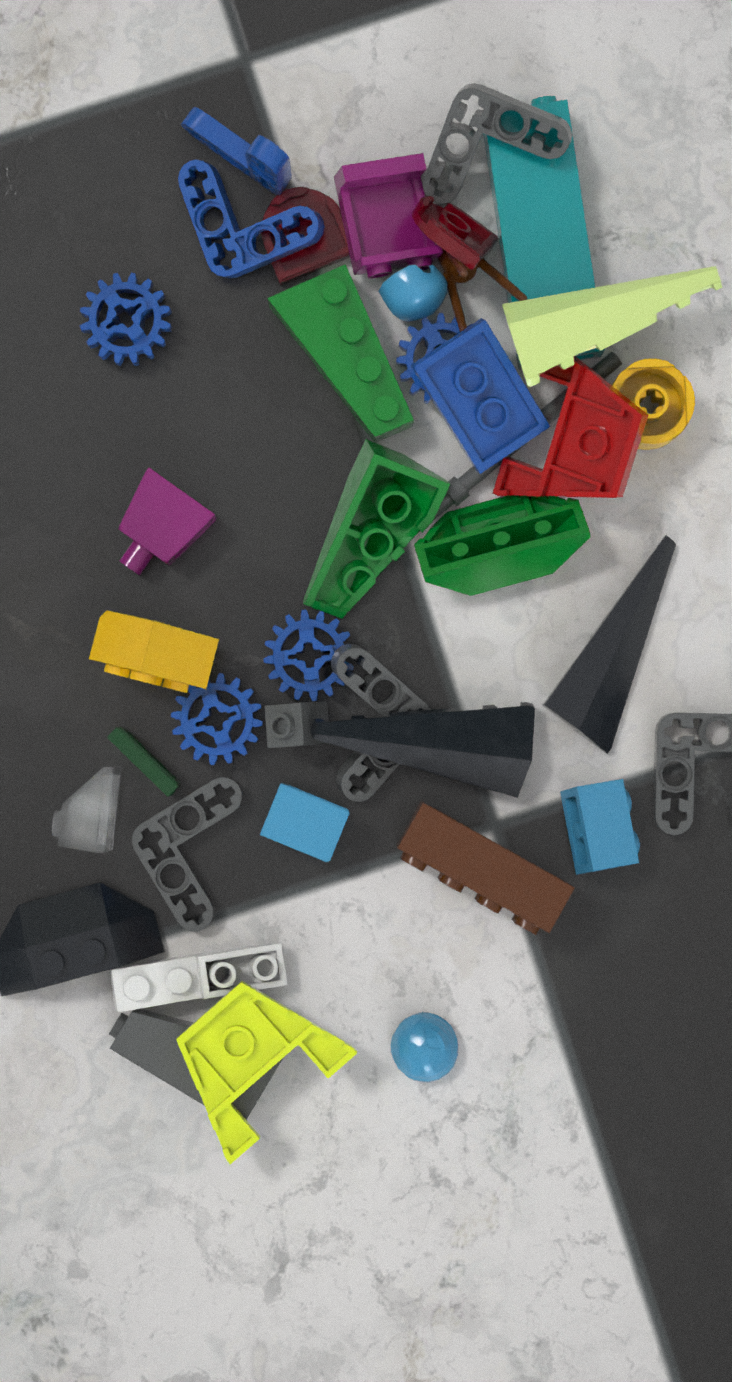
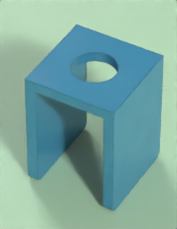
M282 782L260 835L322 861L329 862L349 816V810Z

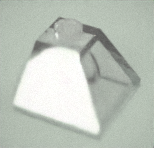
M104 766L62 804L61 811H55L52 823V836L59 837L58 847L103 854L113 850L122 766Z

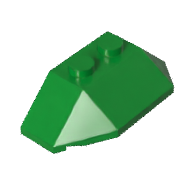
M509 495L446 512L430 528L424 538H420L414 544L426 583L473 596L553 574L591 535L580 502L577 499L568 498L565 500L558 496Z

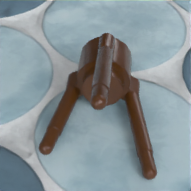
M442 249L443 254L438 258V262L444 270L443 276L448 284V293L460 332L467 328L456 283H466L473 279L477 268H481L519 301L527 300V296L489 264L485 258L471 270Z

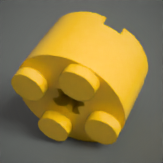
M654 358L636 361L625 368L612 383L614 388L646 413L647 409L640 407V403L646 396H650L651 403H658L659 407L652 414L647 413L649 416L638 449L652 450L669 444L686 428L693 415L695 407L693 387L688 378L668 361Z

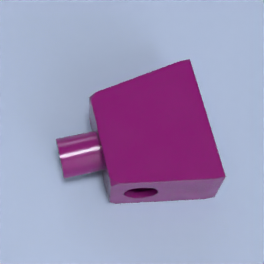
M148 468L118 528L123 534L133 540L119 562L139 576L153 556H156L170 566L215 522L217 517L151 468Z

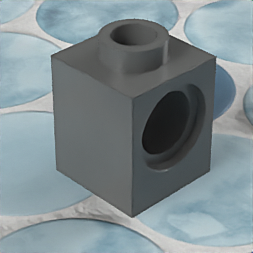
M327 701L264 706L268 748L329 744L313 739L310 732L314 719L322 718L325 722L329 721Z

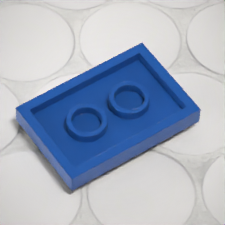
M483 318L410 365L476 472L480 474L551 427L487 321Z

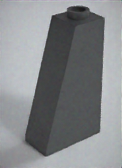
M135 1009L129 1016L121 1013L109 1032V1035L115 1038L109 1049L204 1105L176 1040L194 1022L144 1009ZM283 1058L232 1102L246 1120Z

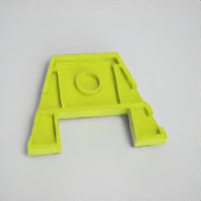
M244 981L235 986L176 1039L196 1089L199 1091L208 1112L211 1125L220 1141L223 1154L229 1164H232L260 1139V1135L235 1108L232 1102L290 1051L299 1045L328 1079L358 1053L354 1046Z

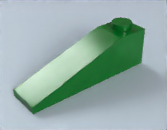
M365 439L347 478L303 600L304 605L342 619L376 583V577L392 560L396 561L405 552V546L419 531L423 533L433 522L450 486L449 481L406 455Z

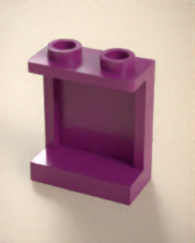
M423 153L342 165L334 175L354 275L367 273L368 279H377L391 275L393 273L392 269L409 265H417L424 271L430 269L429 266L433 265L432 262H435L443 254L442 248L435 245L419 229L412 218L413 209L419 200L425 197L421 176L427 169Z

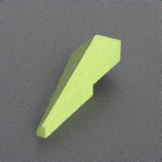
M713 266L502 304L527 386L531 387L540 383L539 374L559 364L565 370L574 365L575 355L595 348L601 351L657 322L658 312L674 304L679 309H682L691 304V295L710 288L717 291L722 288L717 268Z

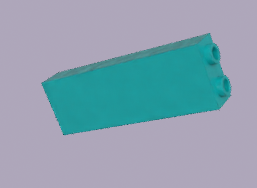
M543 96L531 101L532 106L561 117L571 127L567 99L557 101L555 96ZM514 110L502 113L500 120L504 129L509 132H518L523 128L524 120L520 113ZM536 119L532 120V126L525 138L531 140L534 132L544 135L546 137L545 145L548 147H553L556 142L563 143L562 140L557 138L559 131L555 128H551L548 133L535 130L539 123ZM483 133L504 276L527 296V300L595 288L573 134L571 143L562 156L555 159H546ZM507 292L508 303L519 301ZM515 348L516 359H517V366H518V369H522L521 364H520V361H519V357H518V354H517V351H516V348ZM595 348L575 356L580 360L599 358L605 349L600 351Z

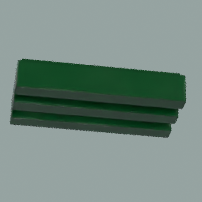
M116 727L108 735L107 738L167 797L172 796L179 789L181 782L126 728Z

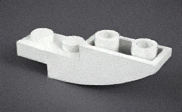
M281 943L185 955L110 969L116 1012L200 998L221 997L229 993L241 981L257 990L288 985Z

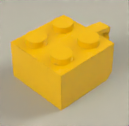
M106 611L99 618L89 659L106 663L103 672L161 686L164 678L162 687L187 693L189 685L207 688L219 639L148 619Z

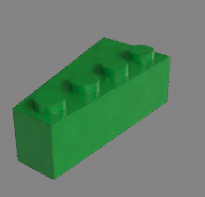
M346 264L267 298L270 309L291 333V336L301 349L305 351L318 371L339 395L342 402L373 442L377 443L413 427V416Z

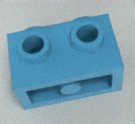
M623 779L577 786L560 791L576 875L639 863L640 843L632 827L630 817L632 802L629 792L625 789Z

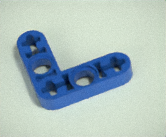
M193 107L181 123V126L191 136L271 193L280 195L292 179L290 158L269 139L258 135L250 145L197 107Z
M196 159L184 164L179 171V187L204 256L211 271L218 276L230 279L240 277L314 245L323 235L325 228L323 218L314 209L304 206L293 207L240 230L216 167ZM197 170L207 174L208 178L202 181L204 191L207 195H216V199L205 200L202 190L191 185V182L196 179L195 172ZM198 200H204L201 203L197 204ZM217 207L223 213V224L216 231H209L204 224V217L208 210ZM300 216L304 219L312 220V225L307 227V236L298 232L285 236L279 227L281 223L282 228L286 230L299 226ZM269 230L275 236V247L270 253L262 255L256 249V238L261 232ZM230 234V238L222 240L227 251L236 253V258L231 260V269L229 266L220 265V260L225 257V252L222 244L215 242L212 244L211 240L221 239Z

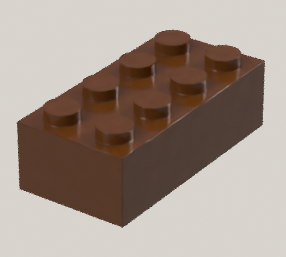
M423 801L418 805L397 843V848L403 851L400 856L401 860L422 872L427 865L440 872L437 877L440 882L460 893L464 886L477 892L474 898L476 902L499 914L502 907L514 913L511 920L515 924L537 935L540 928L548 933L551 932L575 887Z

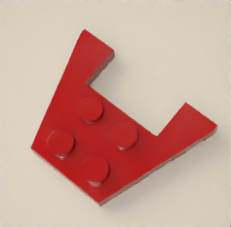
M574 356V365L563 370L558 364L539 374L540 377L568 387L544 468H538L512 457H505L502 460L492 494L497 496L623 497L649 415Z

